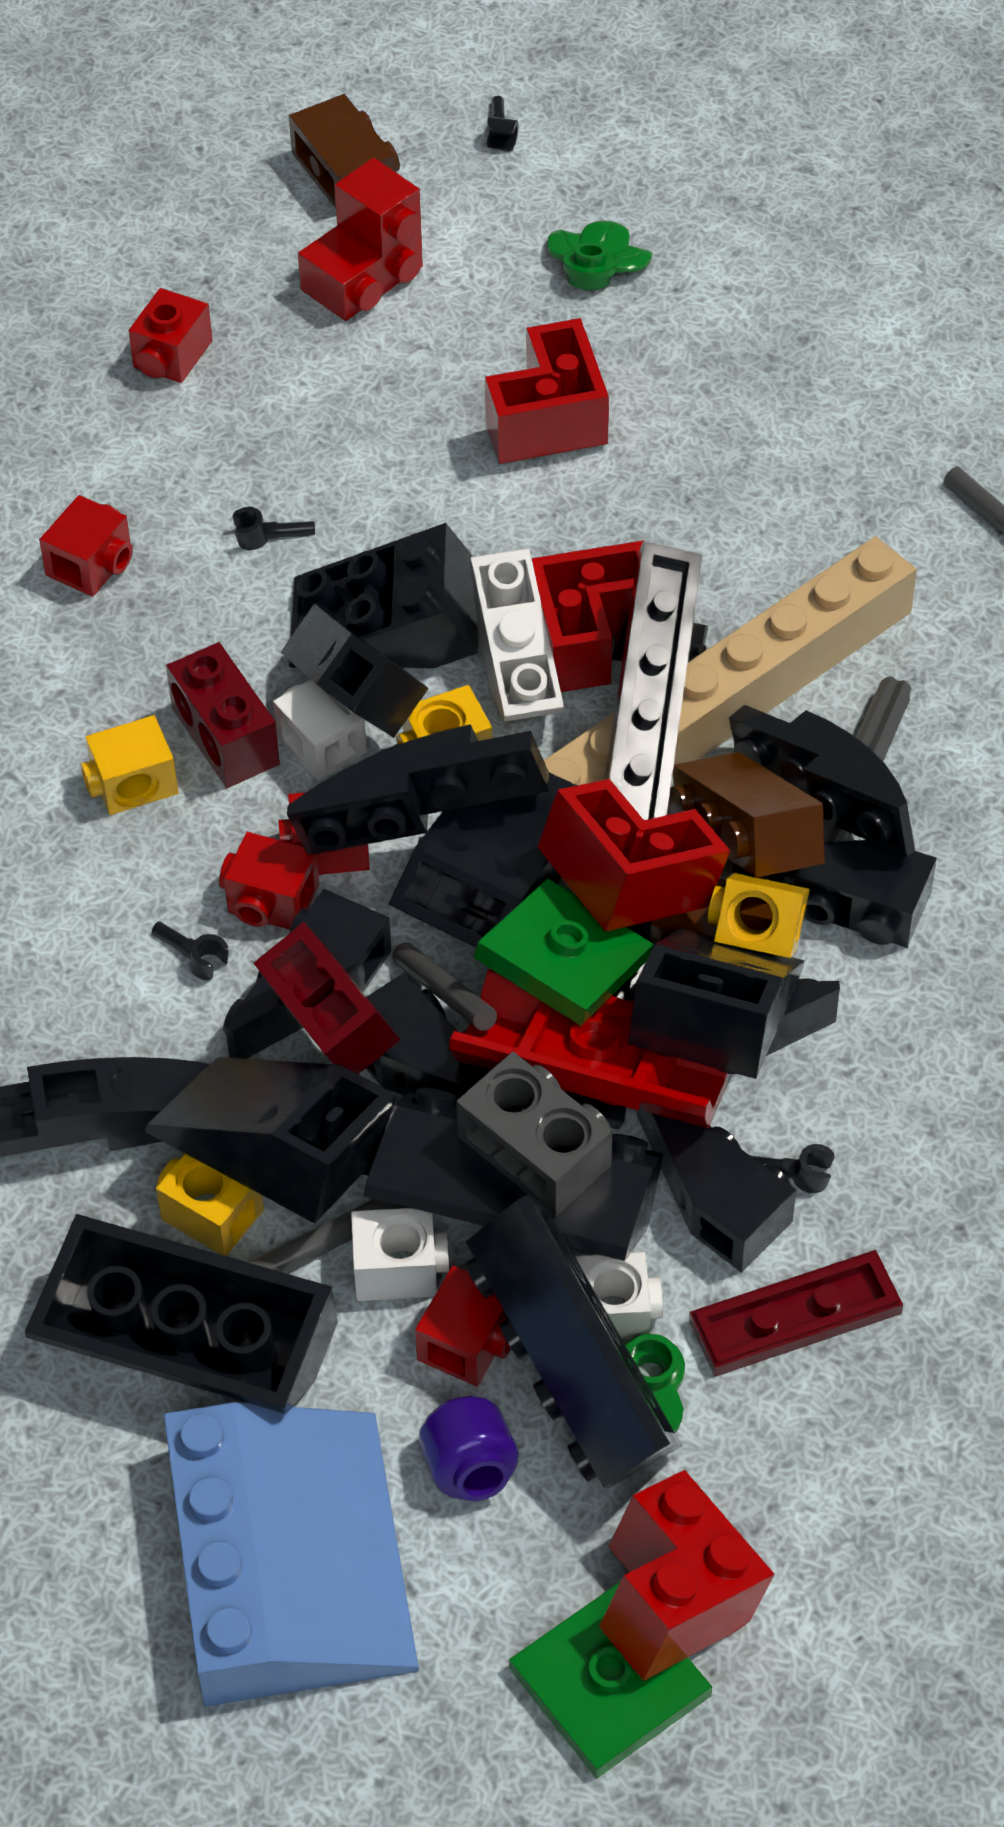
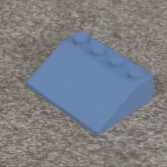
M235 1402L164 1413L197 1671L204 1707L419 1671L375 1413L292 1407L284 1414L249 1403Z

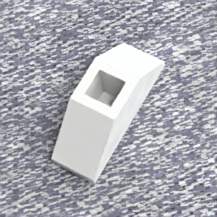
M529 548L471 557L470 564L479 641L491 695L504 722L564 712V704Z

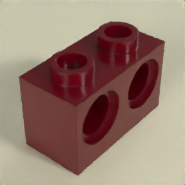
M220 642L166 665L172 709L226 789L280 765L276 721Z
M305 922L301 923L253 963L333 1064L341 1065L359 1075L401 1040L329 949Z

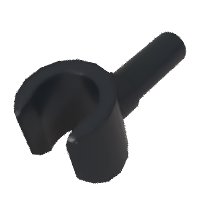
M497 95L491 100L492 116H489L487 119V127L489 128L487 147L513 151L518 138L519 123L518 120L505 118L504 99Z
M254 507L240 508L232 515L237 529L234 531L237 542L241 548L246 550L259 549L266 545L269 539H278V537L315 535L314 521L264 522L261 512Z
M161 921L155 923L152 928V935L174 947L182 955L190 959L191 972L197 978L202 980L213 978L214 967L208 961L201 958L204 955H214L224 964L228 963V945L218 935L205 934L193 940Z
M812 1144L802 1150L799 1159L752 1157L762 1165L770 1164L778 1168L787 1178H792L795 1185L802 1191L818 1193L827 1187L831 1175L824 1172H816L808 1165L828 1169L831 1167L835 1155L827 1146Z

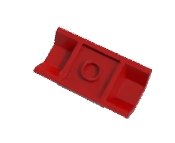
M490 968L487 970L480 998L495 1009L497 1013L495 1024L490 1029L481 1031L470 1023L465 1033L454 1031L450 1038L449 1050L456 1061L492 1070L511 1052H515L531 1066L540 1065L547 1069L558 1081L561 1090L598 1099L606 1104L620 1105L638 1111L642 1104L645 1112L708 1129L726 1090L730 1075L710 1066L676 1057L661 1056L651 1050L628 1045L633 1001L611 996L580 1026Z

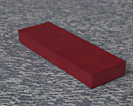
M873 1250L690 1311L689 1322L712 1373L716 1377L902 1314L903 1303L877 1251Z

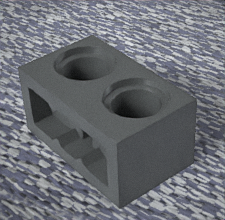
M511 1052L456 1101L458 1138L524 1192L544 1203L555 1217L612 1166V1130L605 1117L591 1105L583 1104L581 1106L561 1090L558 1081L547 1069L540 1065L531 1066L515 1052ZM510 1107L525 1109L516 1113L504 1111V1109ZM566 1146L571 1147L575 1150L567 1153L556 1152L552 1149L556 1147Z

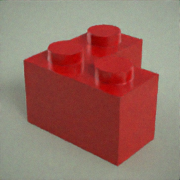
M374 157L334 184L337 226L298 252L300 289L345 322L361 310L367 311L372 309L379 302L382 295L401 282H410L418 274L420 268L423 267L420 188Z
M581 318L527 327V369L485 377L486 427L498 463H509L608 444L609 395Z
M644 540L531 558L561 692L611 684L612 637H615L618 630L621 609L630 610L637 557Z
M610 779L558 789L537 846L605 932L707 908L731 851L696 809L644 820Z
M683 1470L632 1495L608 1546L629 1573L623 1576L599 1627L641 1679L645 1681L731 1635L749 1623L775 1574L687 1471Z

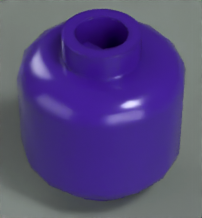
M465 1396L447 1400L427 1416L420 1428L419 1448L437 1488L450 1498L475 1502L489 1499L504 1489L518 1466L519 1450L499 1407L486 1398Z

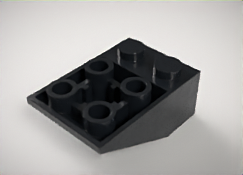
M443 523L295 576L291 637L312 606L316 604L401 668H436L478 654V624L470 564L473 555L448 524ZM289 660V666H290L291 668H297V667Z
M549 772L548 792L441 812L427 833L416 845L388 905L476 948L478 942L544 881L550 879L559 884L562 877L537 846L557 790L577 785Z
M684 928L678 929L655 943L637 979L628 1045L651 1050L661 1056L676 1057L710 1066L727 1074H739L756 1079L802 973L805 960L714 942V936Z
M217 1057L146 1125L145 1132L315 1224L374 1162L394 1107L396 1094L341 1065Z

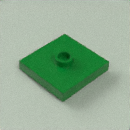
M547 879L478 942L473 958L581 1026L646 963L654 944L627 927L605 932L576 895Z
M620 1582L509 1659L510 1671L596 1779L712 1696V1685L689 1658L643 1681L604 1634L599 1625Z

